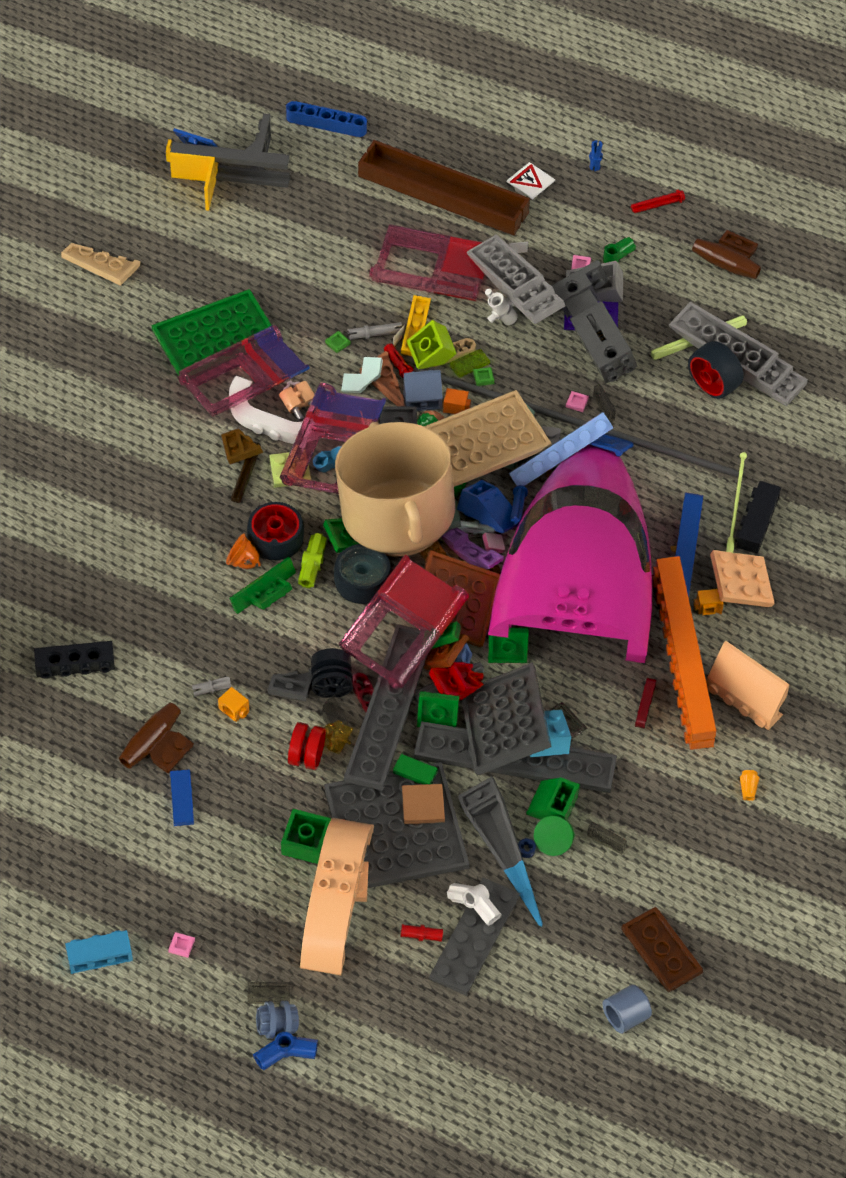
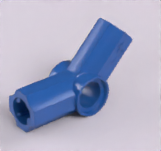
M281 1032L274 1041L255 1052L253 1057L258 1066L263 1070L284 1057L295 1056L315 1059L318 1040L294 1037L288 1032ZM283 1043L289 1044V1046L282 1047L280 1045Z

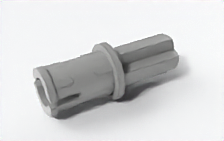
M227 676L215 680L208 679L209 681L192 685L193 690L201 688V690L193 692L194 697L211 692L214 694L215 691L231 688V680Z

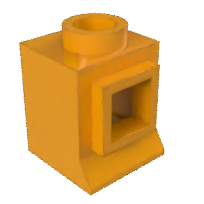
M718 589L697 591L696 599H693L694 610H698V613L702 614V616L716 613L722 614L724 604L720 601Z

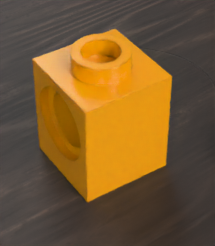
M231 687L218 699V707L223 713L237 722L240 718L243 719L248 715L249 700Z

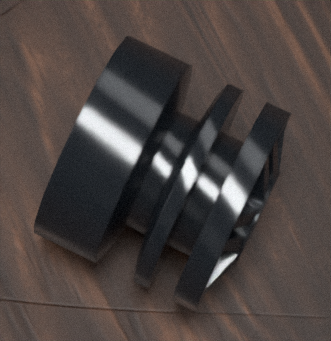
M328 648L312 655L310 658L312 691L317 696L322 698L343 697L352 691L351 656L348 652L342 649Z

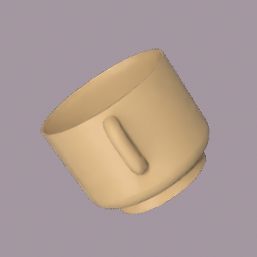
M372 422L368 428L356 433L342 445L335 460L341 514L347 532L356 542L373 551L385 553L387 556L400 557L413 555L427 549L445 534L454 519L455 496L450 450L440 435L427 427L413 423L390 422L379 424L378 422Z

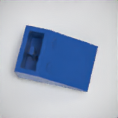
M481 480L462 489L457 510L463 512L465 516L472 517L478 520L479 523L494 528L499 533H505L519 525V523L514 524V522H511L512 505L497 487Z

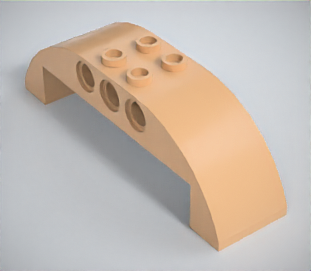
M332 818L328 825L306 917L301 951V969L340 976L342 974L345 961V944L367 845H370L374 828L372 824Z

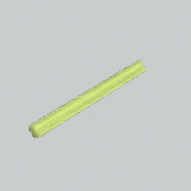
M742 315L726 321V323L737 329L745 326L747 319ZM682 338L651 350V357L657 360L693 345Z

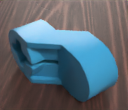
M338 446L331 451H321L313 459L315 468L320 472H327L335 468L336 456L342 446Z

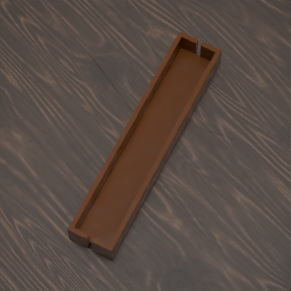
M373 140L367 149V153L365 152L358 162V177L515 236L521 223L529 214L530 198L376 140Z

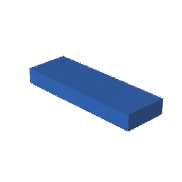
M190 770L170 771L174 826L194 825Z

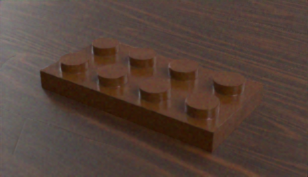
M657 907L622 925L621 930L668 993L703 973V968Z

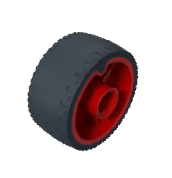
M710 341L704 344L688 360L689 372L695 384L714 399H721L727 396L743 382L744 372L740 361L730 348L720 342Z
M268 502L262 504L251 513L248 520V540L251 541V544L262 558L275 561L284 560L296 554L302 546L304 539L302 517L297 509L287 503Z

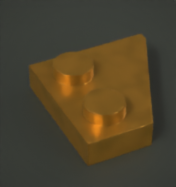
M239 428L221 434L229 464L263 453L259 444L256 445Z

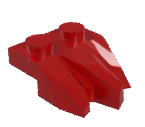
M453 662L451 667L431 668L429 672L440 694L460 696L459 700H463L484 685L481 682L484 678L483 673L472 671L473 664Z

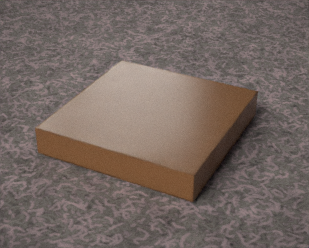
M442 784L402 786L404 824L445 822Z

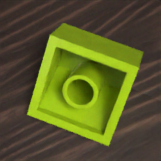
M434 320L430 321L407 340L418 369L444 365L457 354L446 326Z

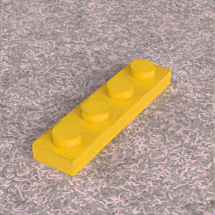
M413 295L401 354L412 356L407 340L426 325L431 298Z

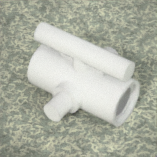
M487 289L485 294L489 298L488 304L493 310L487 319L491 323L496 319H500L505 325L515 323L518 314L513 309L514 304L508 298L506 299L503 294L499 292L493 293L491 289Z

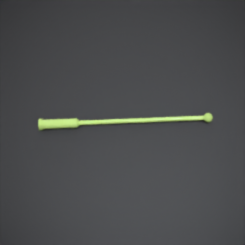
M742 452L740 454L741 463L736 490L730 537L727 540L726 552L732 553L734 551L735 544L734 531L744 461L747 458V454L745 452Z

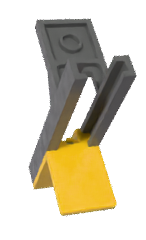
M265 113L262 120H259V133H256L255 141L245 150L172 143L171 139H168L166 146V160L170 162L171 178L205 181V209L208 211L216 180L288 188L290 173L264 170V167L287 170L290 157L286 154L268 153L271 140L270 114ZM217 162H220V163H229V164H238V165H247V166H251V167H250V168H242V167L224 166V165H218Z

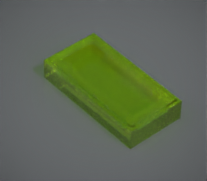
M480 348L450 362V367L461 378L472 373L473 369H480L489 365L490 360Z

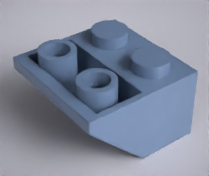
M429 370L404 373L403 396L405 406H417V411L442 409L441 371Z

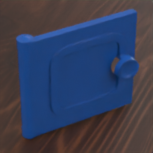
M174 128L173 130L183 143L218 147L213 140Z
M607 434L602 435L589 444L613 451L616 456H621L625 451L634 446L631 441Z

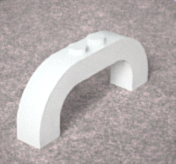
M235 376L229 389L231 413L242 426L253 430L256 434H264L273 440H281L291 444H307L323 438L333 427L313 423L309 420L293 422L256 409L247 402L253 393L252 381ZM316 410L314 413L316 417L336 420V414L319 410Z

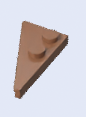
M385 351L378 356V358L383 359L381 376L371 384L396 406H405L388 352Z

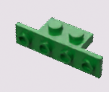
M287 557L229 599L234 611L239 614L252 604L264 610L291 591L292 586L286 581L296 574L291 558Z

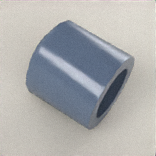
M629 985L602 1002L606 1018L614 1029L622 1034L649 1019L652 1015L651 1005L646 994L636 985Z

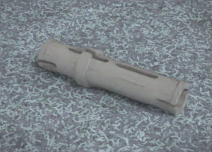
M402 323L375 326L364 325L361 328H349L348 334L351 335L348 338L349 340L369 339L374 336L397 334L401 329L398 327H401Z

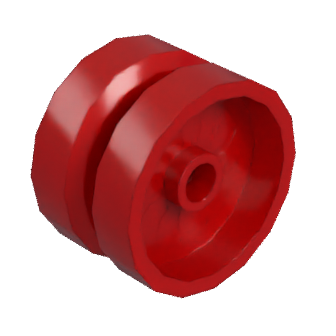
M297 722L290 741L288 764L299 767L304 761L306 769L316 771L324 750L326 728L314 726L310 732L308 724Z

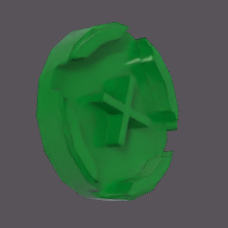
M552 815L538 822L534 829L533 837L536 846L541 852L550 856H558L571 848L575 834L568 820Z

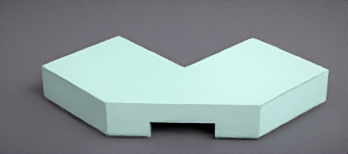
M364 357L361 374L344 373L341 391L345 393L363 392L370 383L380 378L383 359Z

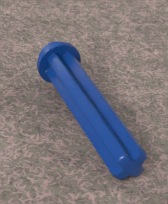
M518 485L513 489L514 500L510 520L514 524H518L522 519L525 497L528 495V490L523 485Z

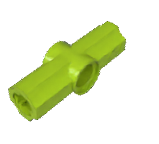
M315 533L311 535L307 551L303 553L302 568L298 578V584L302 587H314L318 571H321L320 564H323V553L327 544V538L322 534Z

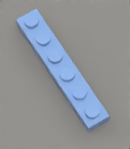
M602 412L509 472L517 486H525L613 429V426L604 412Z

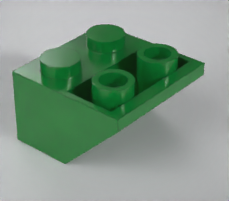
M562 777L542 780L526 815L539 820L556 815L568 820L577 801L580 784Z

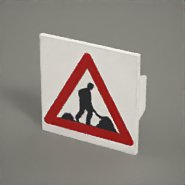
M529 162L506 182L512 185L517 193L525 197L528 196L533 200L550 186L555 179Z

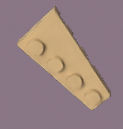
M71 243L61 252V258L118 285L123 284L140 266V261L138 260L133 262L127 261L126 257L119 256L116 258L109 256L108 252H94L93 248Z

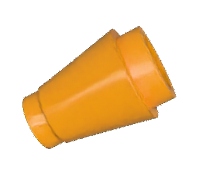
M744 770L740 776L743 800H755L760 777L758 772L754 770Z

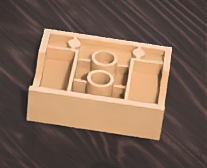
M727 641L723 643L706 683L710 693L719 695L727 705H733L739 709L743 716H749L761 728L764 727L769 730L783 715L779 712V708L787 697L789 684Z

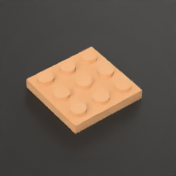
M717 550L711 552L710 557L720 601L761 607H772L775 604L764 557Z

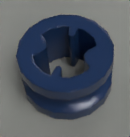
M528 838L520 840L518 845L522 857L531 858L534 856L536 850L535 842ZM524 845H528L529 851H525Z

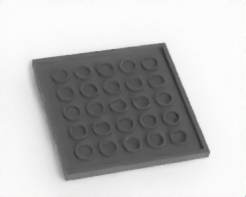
M442 762L428 764L438 768V772L431 784H442L445 822L404 824L402 786L422 784L394 774L393 771L388 773L383 791L344 782V780L324 784L331 818L374 825L370 845H367L364 862H369L368 888L469 869L468 857Z

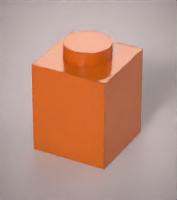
M447 388L443 402V412L457 414L471 407V399H468L469 392Z

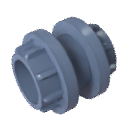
M287 1000L281 1001L279 1007H274L272 1001H266L264 1006L257 1008L256 1026L258 1033L265 1035L267 1039H273L276 1032L294 1034L299 1026L297 1007L294 1004H289Z

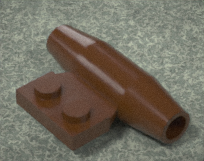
M727 230L719 239V243L698 238L692 247L694 253L709 263L733 274L757 279L761 271V266L750 259L757 250L758 243Z
M169 702L147 720L130 739L120 755L119 761L123 766L131 769L146 756L150 755L153 763L168 774L194 745L181 733L170 731L181 714L179 707Z

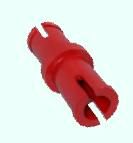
M402 924L400 937L419 939V941L424 939L442 942L443 929L425 927V925L412 926Z

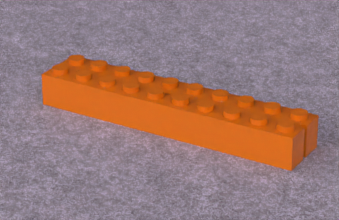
M680 556L657 559L656 567H653L654 576H652L653 587H657L655 597L656 603L660 604L661 608L659 610L660 621H664V627H662L664 639L667 638L668 642L666 644L667 656H671L669 665L671 673H674L675 679H673L674 690H678L677 706L682 709L680 720L681 725L685 726L686 730L684 732L685 744H689L690 750L714 747L716 726Z

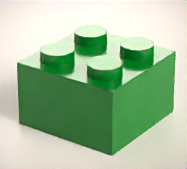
M292 809L281 841V855L318 864L324 837L332 818Z

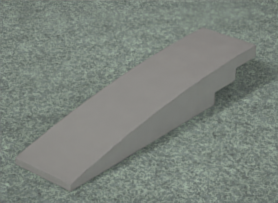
M497 234L467 251L468 256L534 324L565 307L564 301L555 294L553 287L545 281L543 275Z
M689 302L669 324L672 330L698 349L710 341L720 342L730 348L740 361L744 372L743 380L785 406L807 385L808 379L794 372L792 365L778 358L779 353L692 302Z

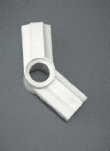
M458 883L450 885L447 891L448 899H451L452 902L462 903L468 908H474L488 926L501 917V913L489 900V891L484 885L470 886Z

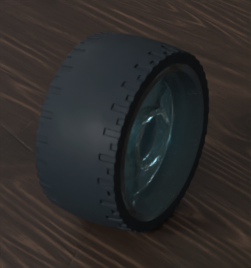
M355 544L343 550L338 555L334 566V582L340 595L356 604L373 603L383 597L379 589L391 574V565L387 555L368 549L361 544Z

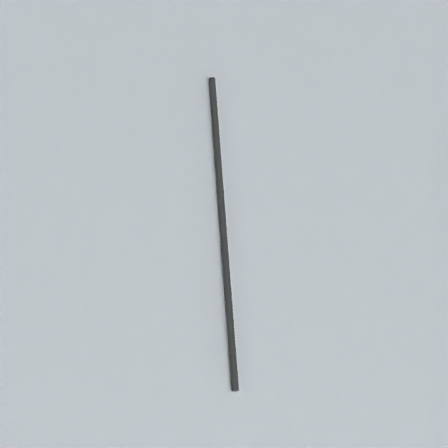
M416 366L414 368V372L429 371L426 369H418ZM441 374V382L492 399L504 395ZM525 402L536 413L579 427L587 422ZM612 429L605 433L631 441L634 445L736 478L739 477V470Z

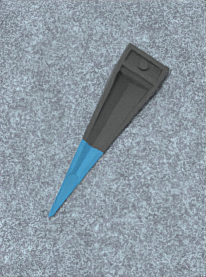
M491 776L457 797L464 813L480 834L517 892L520 893V897L537 924L542 927V920L504 797L495 779Z

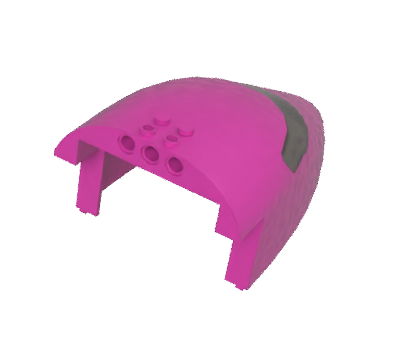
M588 444L558 465L525 511L512 539L499 577L488 635L508 638L509 628H512V625L625 639L628 640L626 661L645 663L652 616V565L650 543L643 510L634 483L621 457L616 456L613 451Z

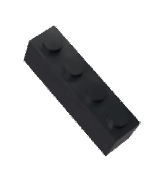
M760 481L758 487L753 488L751 494L753 500L752 502L748 501L745 511L748 512L747 516L743 515L740 523L742 529H738L735 536L737 541L736 548L756 554L759 553L779 500L781 487Z

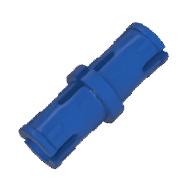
M598 140L592 142V149L589 154V168L592 171L593 167H595L594 171L600 169V162L603 158V144L599 141V146H597Z

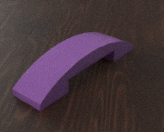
M453 528L442 536L444 542L453 552L469 564L483 569H490L504 560V557L491 549L487 552L471 542L468 534L459 528Z

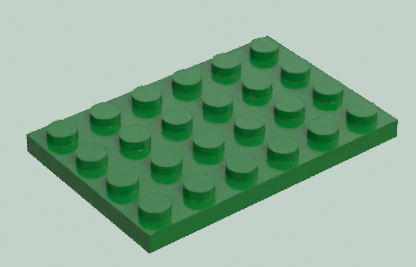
M250 289L151 325L153 333L181 380L248 356L242 344L246 341H249L255 353L261 351L255 337L273 328Z

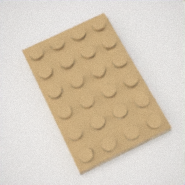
M517 390L424 426L440 435L449 447L454 487L540 453L552 445Z

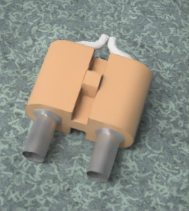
M290 380L279 394L289 413H294L298 421L304 420L300 412L302 407L310 406L314 413L317 410L311 405L315 394L307 381L292 382Z

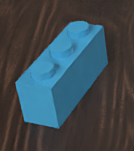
M117 930L111 934L94 935L88 939H75L65 943L71 974L133 961L127 930Z

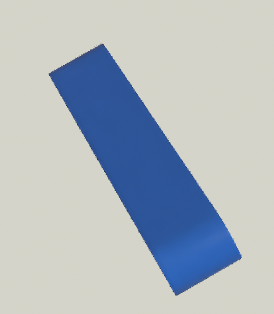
M291 101L286 105V119L291 123L355 137H363L367 133V119L362 115L297 101Z

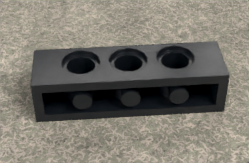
M112 641L34 648L36 676L44 679L57 675L67 677L77 673L87 675L91 672L100 671L107 673L110 670H115Z

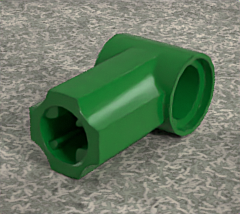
M625 237L616 244L606 245L603 263L619 262L620 259L636 249L633 239Z

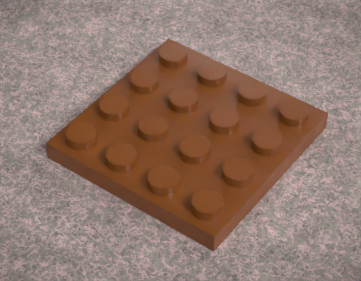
M430 550L424 571L460 595L468 598L451 623L458 621L461 625L460 634H466L469 637L466 643L482 647L491 619L500 574ZM412 615L410 616V624L431 630L430 627Z

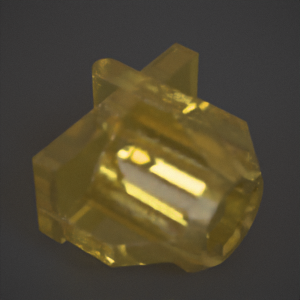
M340 720L325 726V747L329 751L340 755L345 743L351 745V741L348 738L353 728Z

